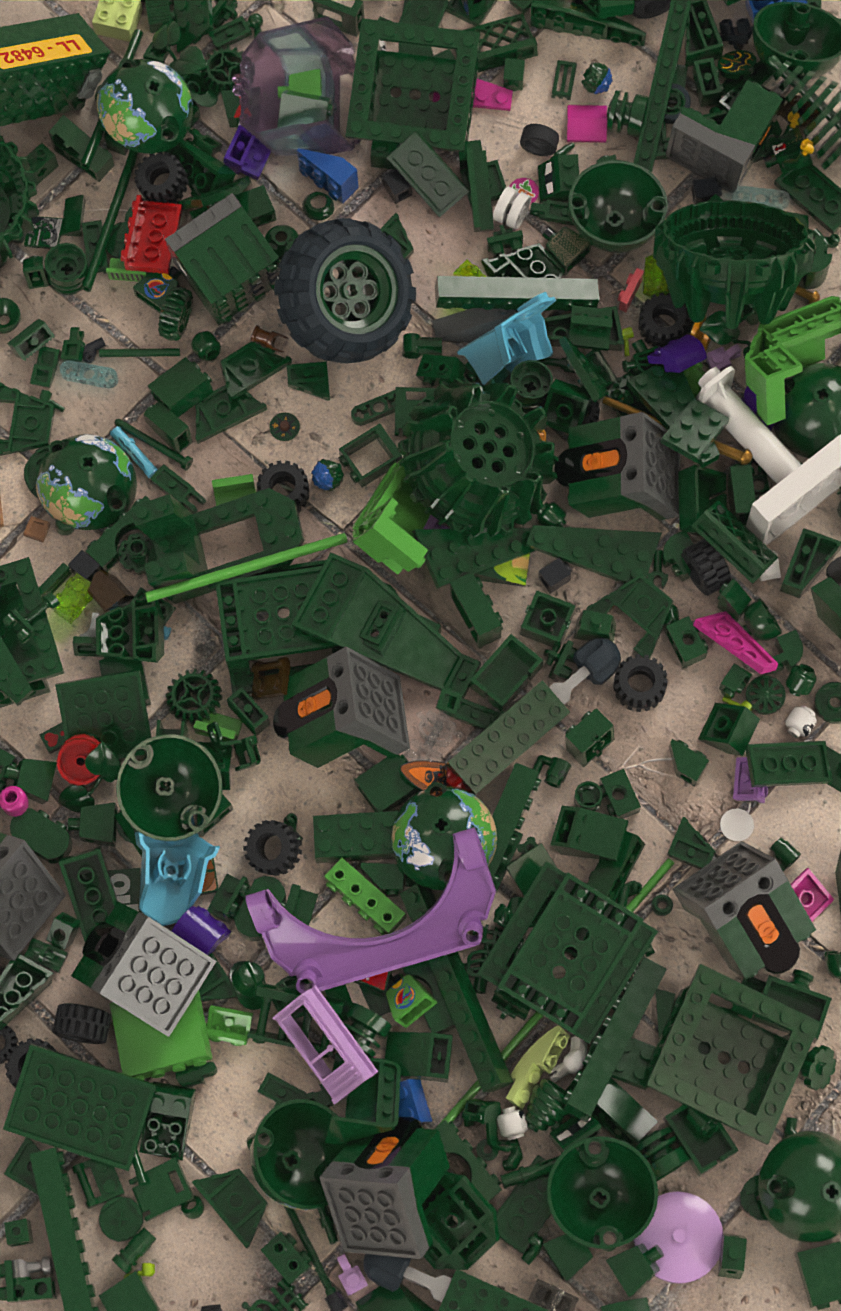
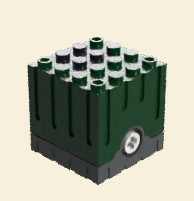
M233 193L165 238L173 263L218 326L222 323L227 324L238 312L243 313L254 301L262 300L267 292L274 290L275 280L279 279L281 269L278 268L280 264L278 255Z

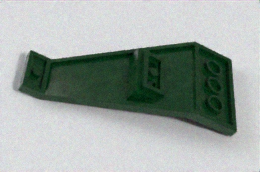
M331 552L291 624L293 628L341 649L347 646L381 666L441 691L442 688L462 695V698L465 697L470 688V679L482 665L480 661L458 651L368 568ZM384 614H388V617L386 619H382L381 617ZM374 632L379 633L376 637H372V634Z

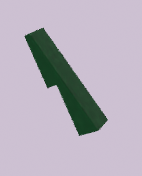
M760 60L757 63L755 72L747 77L743 76V79L718 102L716 107H719L720 110H726L728 113L747 80L757 82L763 88L771 80L774 72L768 69Z

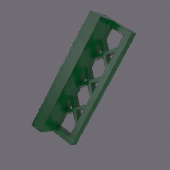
M466 148L474 232L494 230L486 150L473 151L472 148Z

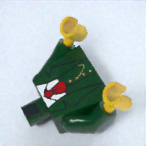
M792 111L789 113L788 121L791 124L787 125L781 137L771 142L770 145L774 153L763 157L767 168L778 164L781 172L785 173L813 164L810 156L814 152L813 142L807 138L803 139L799 128H796V125L799 126L797 119L800 117L799 113L793 114Z

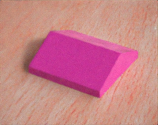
M567 106V142L606 143L607 106Z
M806 868L790 884L811 921L834 901V898L809 868Z

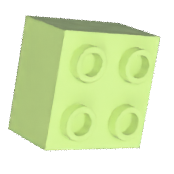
M99 0L92 20L94 32L97 35L130 42L143 11L141 0Z

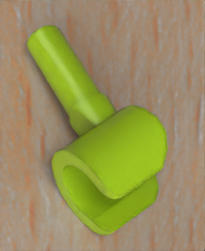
M631 327L622 330L626 357L630 356L628 339L634 338Z
M725 696L722 699L727 704L745 706L752 711V705L746 700L739 704Z
M142 1263V1271H138L140 1276H153L155 1264Z

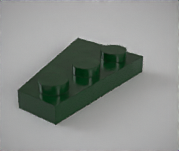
M26 1137L4 1175L38 1195L29 1154L41 1150L30 1138ZM68 1186L67 1188L70 1195L73 1189L71 1188V1186Z

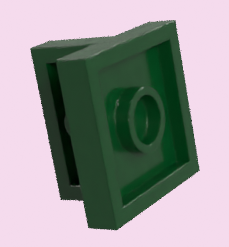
M572 305L568 340L577 348L608 351L613 310Z

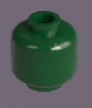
M203 331L194 336L191 348L200 360L212 361L218 357L221 344L212 332Z
M545 502L543 504L544 507L536 513V520L541 526L563 527L567 523L564 520L566 511L555 502Z
M806 664L794 666L786 679V686L790 689L789 692L798 697L808 695L817 681L814 669Z

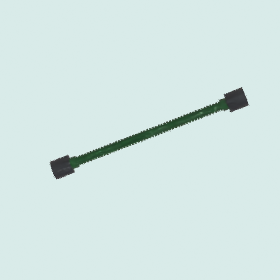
M284 1206L290 1221H292L291 1223L295 1226L294 1229H296L295 1231H297L299 1239H301L300 1241L304 1244V1249L312 1258V1265L317 1270L316 1273H318L317 1275L321 1283H323L322 1285L327 1295L324 1299L330 1311H343L348 1308V1305L341 1291H337L335 1287L331 1286L332 1283L327 1278L328 1275L325 1273L326 1271L323 1265H321L322 1263L318 1260L319 1257H317L318 1255L314 1247H312L313 1245L310 1239H308L309 1237L301 1221H299L300 1219L295 1209Z

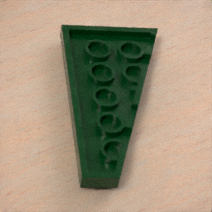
M533 525L525 546L625 584L640 574L647 578L662 533Z

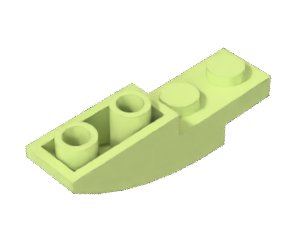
M555 1026L539 1038L522 1056L512 1071L511 1078L515 1082L506 1099L516 1108L523 1110L525 1104L529 1101L533 1087L539 1082L542 1073L550 1074L556 1066L558 1058L570 1038V1035L561 1026Z

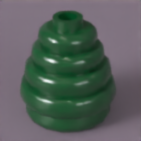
M542 1079L539 1084L533 1087V1094L529 1097L530 1104L527 1106L528 1112L525 1118L528 1121V1127L537 1133L539 1130L547 1131L549 1126H554L556 1121H562L563 1117L569 1113L563 1110L566 1105L563 1099L567 1091L548 1079Z

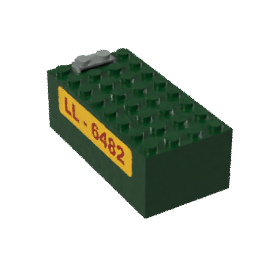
M79 13L0 27V126L3 127L37 118L78 111L85 106L86 100L94 95V91L102 79L103 74L101 70L107 62L110 51Z

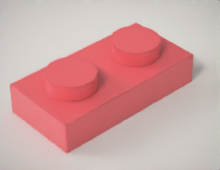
M636 268L634 274L630 273L626 281L628 286L626 290H621L617 300L620 302L619 310L627 312L643 281L644 270Z

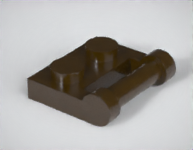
M280 657L276 661L264 663L258 661L252 664L254 679L251 697L253 699L261 700L287 695L290 673V660L288 657ZM279 669L278 674L264 676L265 671Z

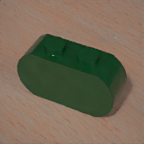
M27 808L26 812L22 815L13 817L10 823L11 835L25 840L32 851L50 864L59 863L60 859L68 857L71 853L72 839L66 830L67 826L59 821L54 823L49 820L50 816L39 809L37 812L32 808Z
M263 876L254 880L247 895L268 889L285 908L287 897L284 887L279 880L270 876ZM245 897L234 917L236 928L239 934L249 941L263 940L262 934L258 933L255 928Z

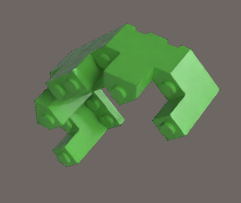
M830 296L775 317L770 324H759L758 333L754 336L750 345V351L745 356L746 385L756 394L757 415L767 426L786 419L784 379L803 372L804 366L824 360L825 339L841 333L840 297Z
M463 443V446L469 450L468 445ZM483 447V450L488 453V449ZM394 462L355 521L352 529L354 530L353 543L378 563L383 562L398 575L403 569L408 572L415 567L419 569L425 562L424 556L428 549L415 540L412 531L414 529H424L431 514L429 512L425 514L426 508L422 504L412 501L410 498L412 492L411 485L404 483L403 480L406 477L404 467L400 466L399 462L398 464Z

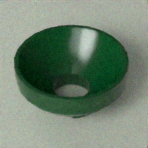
M277 225L269 229L265 239L279 259L282 260L285 252L288 251L287 241H292L299 235L291 226ZM279 233L287 235V239L284 242L276 240V236Z
M0 298V317L8 316L10 318L7 324H0V334L13 331L18 326L21 318L18 305L8 298Z

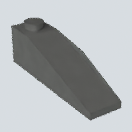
M467 309L432 320L435 337L442 338V341L470 343L494 329L501 322L515 314L514 309Z

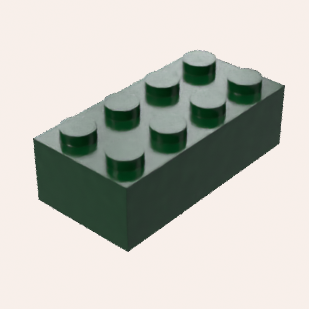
M399 811L313 816L316 864L338 862L341 858L347 862L395 859L391 836L393 824Z

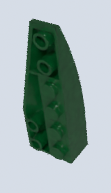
M533 0L531 3L530 26L537 29H549L558 33L566 32L575 36L583 35L597 40L605 39L611 40L614 43L622 42L632 46L645 47L646 33L615 16L601 19L587 6L562 0Z

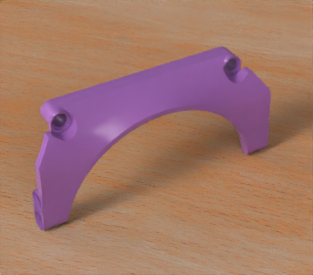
M473 827L453 833L454 863L452 872L444 891L435 904L418 920L390 934L370 938H346L327 934L306 925L291 915L268 889L246 895V903L257 932L263 936L271 959L291 977L297 976L296 988L302 994L315 985L320 991L479 945L483 935L481 920L488 918L496 888L476 829ZM473 930L478 934L472 936L468 934V931ZM303 979H308V980H310L312 983H311V984H306V983H304L302 980H303Z

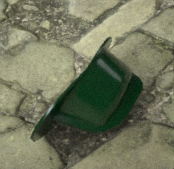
M198 71L181 76L190 91L193 102L204 107L216 105L218 95L215 93L214 88L211 90L208 88L210 83L206 84V86L204 85L206 77H202V72Z
M239 961L232 966L229 973L236 997L245 1008L259 1010L262 1005L261 996L256 995V990L261 982L266 983L264 971L256 963Z

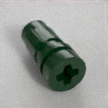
M144 1227L131 1239L124 1249L121 1248L119 1250L120 1254H116L111 1260L128 1275L132 1270L131 1267L138 1264L136 1261L150 1249L157 1239Z

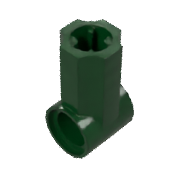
M407 333L403 336L402 355L405 358L416 359L423 356V354L442 355V338L421 337L416 333Z

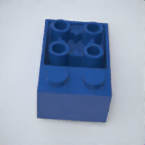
M301 148L297 149L299 171L305 177L309 176L318 188H324L333 200H339L343 204L359 188L357 169L344 158Z
M407 1079L400 1082L398 1124L395 1129L383 1132L385 1137L433 1122L420 1079Z

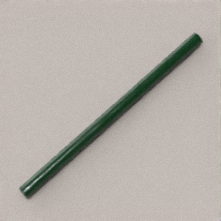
M134 30L123 59H134L143 37L141 30ZM99 119L80 163V167L85 170L90 168L104 133L103 130H100L101 122Z
M129 151L81 287L86 292H90L93 287L140 152Z

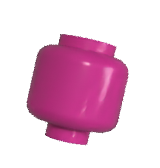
M9 786L1 791L0 807L7 815L17 817L26 812L29 800L21 788Z

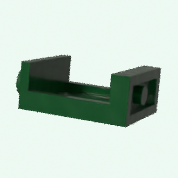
M311 0L313 2L312 12H314L316 22L352 36H358L362 18L365 19L364 2L362 0H355L352 8L332 0ZM326 9L340 15L342 22L323 15L324 10Z

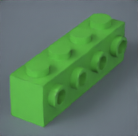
M343 858L324 876L327 882L325 885L333 893L338 891L343 896L341 898L343 902L349 907L355 906L359 910L357 913L365 921L369 919L375 924L373 928L379 934L383 935L384 933L390 934L394 932L406 919L405 912Z

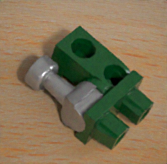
M43 1257L41 1262H26L22 1259L6 1260L4 1264H0V1279L6 1278V1287H0V1301L18 1303L56 1299L54 1278L47 1277L31 1280V1273L42 1271L44 1275L53 1274L52 1257Z

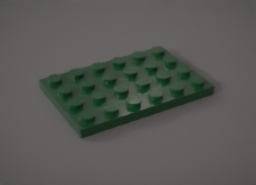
M30 1044L3 1130L130 1171L157 1085L35 1044Z

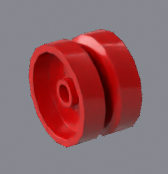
M86 734L74 735L68 738L61 746L57 757V769L62 778L67 782L75 785H87L99 777V775L92 774L86 768L85 762L77 760L80 757L85 760L87 755L100 744L96 738Z

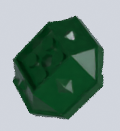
M446 1172L422 1204L433 1240L432 1245L424 1254V1258L434 1269L468 1270L500 1240L496 1210L466 1176ZM453 1215L458 1219V1223L454 1221Z

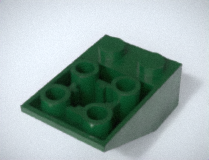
M562 806L550 845L561 855L618 861L629 821L580 807Z
M389 1031L385 1060H391L399 1064L402 1078L448 1083L453 1035Z
M153 1081V1084H156L157 1087L142 1131L139 1152L167 1158L176 1157L178 1160H183L194 1109L196 1089Z

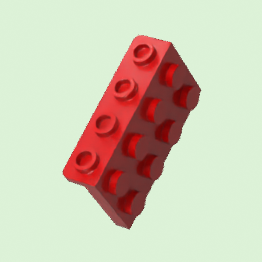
M137 195L136 201L132 202L133 215L128 219L129 233H126L124 238L125 250L122 249L121 262H124L125 270L169 274L172 257L165 238L179 229L183 210L182 204L143 201L142 195Z

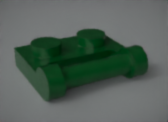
M90 1159L71 1167L73 1173L77 1175L87 1200L85 1202L87 1209L125 1194L114 1166ZM89 1168L92 1170L101 1196L96 1198L85 1173V1170Z

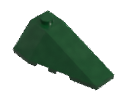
M184 139L175 147L164 151L174 155L185 169L192 196L197 197L233 183L236 175L233 170Z

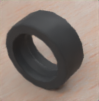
M528 124L523 128L520 145L527 152L534 155L550 156L556 152L559 135L554 129L546 125Z

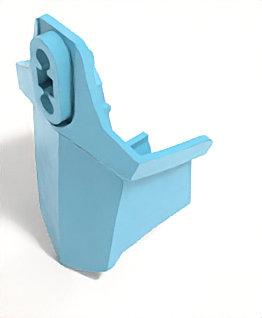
M546 292L533 297L517 309L518 312L457 351L458 355L466 357L483 385L504 367L512 372L514 367L523 361H537L553 355V349L547 335L545 319L541 313L556 301L555 297L549 298Z
M192 816L191 823L195 826L194 817ZM137 832L135 833L136 845L142 850L139 909L144 915L162 926L177 923L202 893L208 861L216 857L220 846L211 845L199 837L198 833L177 841H162Z

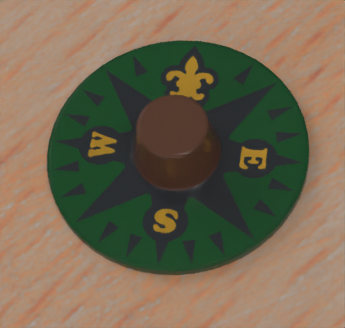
M280 413L271 420L270 432L277 440L289 441L299 433L300 423L293 414Z

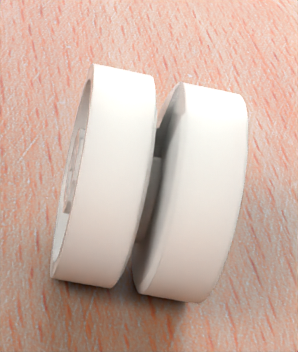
M507 186L496 204L493 220L502 224L506 222V226L517 230L527 215L531 204V196L522 192L518 195V190Z

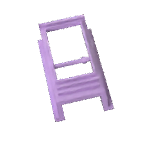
M316 985L299 995L273 1017V1020L278 1022L332 1097L334 1105L342 1101L350 1092L378 1072ZM302 1005L306 1007L332 1043L320 1055L291 1016ZM335 1048L345 1062L331 1072L321 1057Z

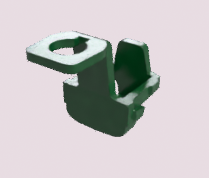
M213 722L207 725L210 740L215 748L233 747L235 749L240 765L235 768V771H241L260 764L261 758L257 748L258 740L256 735L241 740L222 742V734L218 723ZM213 729L216 732L217 738L213 734ZM245 750H247L250 763H247L244 755Z
M479 1099L467 1101L462 1113L465 1127L472 1126L474 1121L482 1124L486 1123L487 1144L492 1149L509 1152L518 1147V1143L498 1140L497 1117L501 1115L500 1102Z

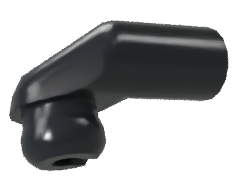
M102 337L85 345L83 351L84 362L92 363L95 360L97 350L106 346Z

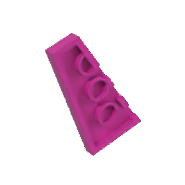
M477 78L473 107L511 111L513 90ZM434 92L433 102H437L440 99V95Z
M726 611L695 619L694 627L758 673L764 674L777 669L778 663Z

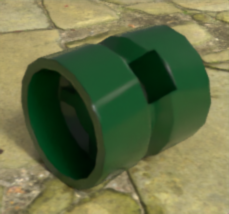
M592 781L582 782L575 790L574 806L597 812L601 806L602 790L598 784Z

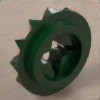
M624 374L614 382L612 387L613 395L619 402L624 404H637L640 400L633 392L630 394L628 390H624L627 380L634 377V375L626 376Z

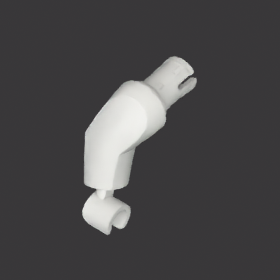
M577 1036L571 1037L570 1052L564 1057L563 1062L555 1066L549 1074H553L550 1076L553 1082H557L568 1074L575 1075L584 1066L582 1063L588 1054L587 1042Z

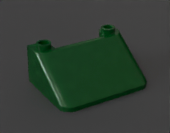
M338 1052L335 1055L331 1072L345 1062ZM368 1057L378 1072L348 1094L346 1097L345 1118L331 1116L325 1143L344 1144L387 1132L397 1127L401 1067L398 1063L391 1060Z

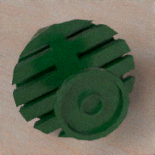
M771 55L767 59L766 64L776 71L773 75L775 81L780 76L785 79L779 86L781 92L789 84L793 87L785 97L787 103L798 92L802 95L791 108L793 114L807 101L810 103V106L797 119L798 124L802 125L815 110L819 112L804 129V135L807 137L824 118L828 120L811 139L813 147L831 128L836 127L834 132L816 151L815 155L819 159L841 137V107L836 112L833 110L841 101V90L827 104L824 102L839 83L832 81L818 96L815 92L825 82L826 77L820 76L808 88L805 84L814 76V72L809 71L800 80L796 76L803 70V67L797 66L791 72L788 67L792 62L786 60L782 64L778 57ZM841 141L822 162L823 170L827 169L841 155Z

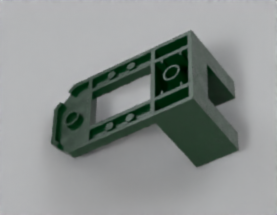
M270 488L194 514L170 494L131 507L135 526L154 542L158 560L144 564L148 584L155 589L302 546L305 541L296 503ZM255 516L264 551L208 569L200 535ZM294 559L225 580L264 575L290 566ZM212 583L166 598L177 604L216 591V584Z

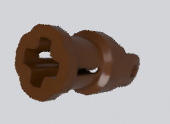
M259 325L255 326L251 335V341L259 342L266 345L267 348L284 353V351L274 347L277 337L289 338L275 331L263 330Z

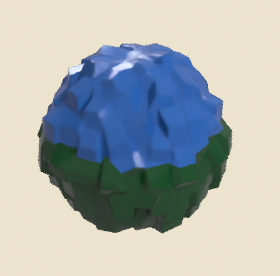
M593 62L583 74L585 79L581 81L587 92L598 94L607 92L613 79L610 69L605 64Z
M325 459L318 461L311 471L314 485L319 489L329 492L340 486L344 476L341 464Z

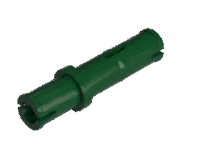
M559 1156L525 1168L521 1166L516 1171L500 1175L504 1189L520 1183L527 1184L531 1179L549 1174Z

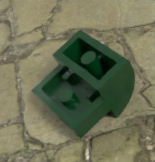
M815 235L812 270L803 276L804 288L806 290L815 289L822 285L828 274L832 254H827V243H824V235Z

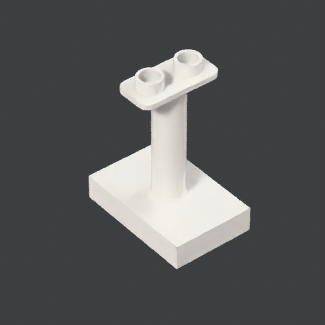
M729 366L721 372L717 367H714L699 380L698 385L702 389L695 399L729 417V423L725 427L726 430L745 450L751 451L752 458L777 484L752 504L746 527L767 546L841 486V434L801 465L731 389L735 369Z

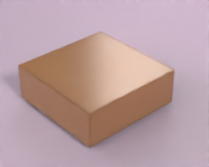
M31 516L23 535L43 543L51 523Z

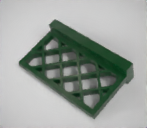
M523 13L462 30L485 34L483 39L479 40L478 73L505 65V58L524 60L538 56L537 41L532 36ZM514 22H522L520 28L511 26ZM501 27L504 30L499 34L493 31L494 28ZM508 30L516 33L514 38L505 36ZM520 35L528 37V39L523 41L517 40ZM489 36L498 38L495 44L487 41ZM502 40L510 43L502 47L499 46ZM483 45L491 48L488 51H480Z
M718 500L692 525L707 542L752 584L779 558Z

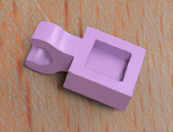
M739 344L730 347L727 351L722 346L706 353L707 359L705 360L710 369L717 367L721 371L731 366L730 360L740 357L742 350Z
M345 1254L337 1257L344 1272L338 1275L348 1296L368 1286L358 1265L352 1268Z

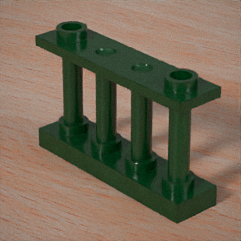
M261 982L256 990V995L261 996L262 999L257 1029L251 1028L247 1037L252 1038V1041L263 1044L266 1041L296 1048L280 1026L278 1034L266 1032L265 1030L271 1001H274V999L282 1001L284 1009L301 993L298 990ZM325 997L336 1014L343 1012L346 1001ZM302 1005L305 1012L301 1030L308 1038L312 1016L306 1007ZM323 1032L321 1043L311 1041L310 1043L320 1055L327 1049L330 1041ZM334 1048L333 1051L326 1053L323 1058L333 1056L336 1049Z

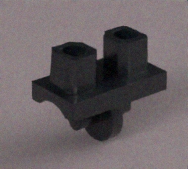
M748 18L738 19L736 22L737 27H733L731 19H723L719 23V34L722 41H729V45H733L735 50H742L744 44H748L753 26H750Z

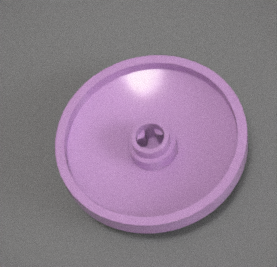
M669 1192L658 1196L654 1217L643 1233L634 1239V1247L643 1243L647 1250H649L653 1246L658 1245L663 1251L664 1256L656 1261L660 1271L655 1277L670 1283H689L705 1276L717 1263L721 1254L723 1228L718 1215L706 1201L686 1192Z

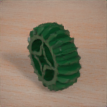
M220 46L219 51L213 49L212 55L207 54L205 60L208 67L201 70V75L206 77L204 85L206 86V84L210 83L208 88L210 90L214 88L218 96L221 94V91L247 89V84H251L253 66L248 55L245 56L243 50L238 52L236 47L231 50L229 46L223 50Z
M174 286L167 293L164 304H162L158 323V331L161 337L171 341H177L182 337L191 316L193 305L192 291L181 286Z
M186 669V675L184 676L178 673L179 679H172L174 686L170 685L167 687L169 693H166V698L168 699L166 705L170 707V713L175 714L177 720L182 718V721H185V723L190 720L191 725H194L196 720L203 722L202 718L205 717L210 721L209 714L216 715L217 712L214 708H221V704L218 701L223 699L220 694L222 689L218 686V680H213V675H206L204 670L198 673V670L194 669L193 673L190 674L189 670ZM185 688V694L178 701L180 693ZM190 691L193 695L197 697L198 702L195 699H193V697L190 694ZM210 693L208 701L205 705H203V700L207 697V694ZM191 707L197 708L196 710H187Z

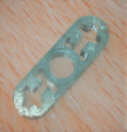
M738 186L736 191L733 190L732 200L760 203L785 210L789 205L790 196L783 190ZM739 193H743V199H739ZM762 194L766 197V201L758 202L755 197ZM770 196H773L772 203H769ZM779 197H782V204L778 201Z
M71 360L64 361L60 366L61 375L67 381L108 389L115 387L118 383L117 373L112 368ZM72 367L73 371H71L70 374H67L66 370H69V368ZM87 370L95 372L94 376L90 379H86L83 376ZM111 375L113 379H109V382H106L105 378Z

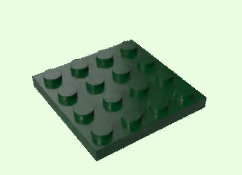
M140 669L55 684L65 741L74 735H90L100 743L103 741L111 748L118 759L127 757L133 746L152 738ZM141 748L136 750L135 756L145 755L144 750ZM81 757L77 759L81 760L82 762H85V760Z

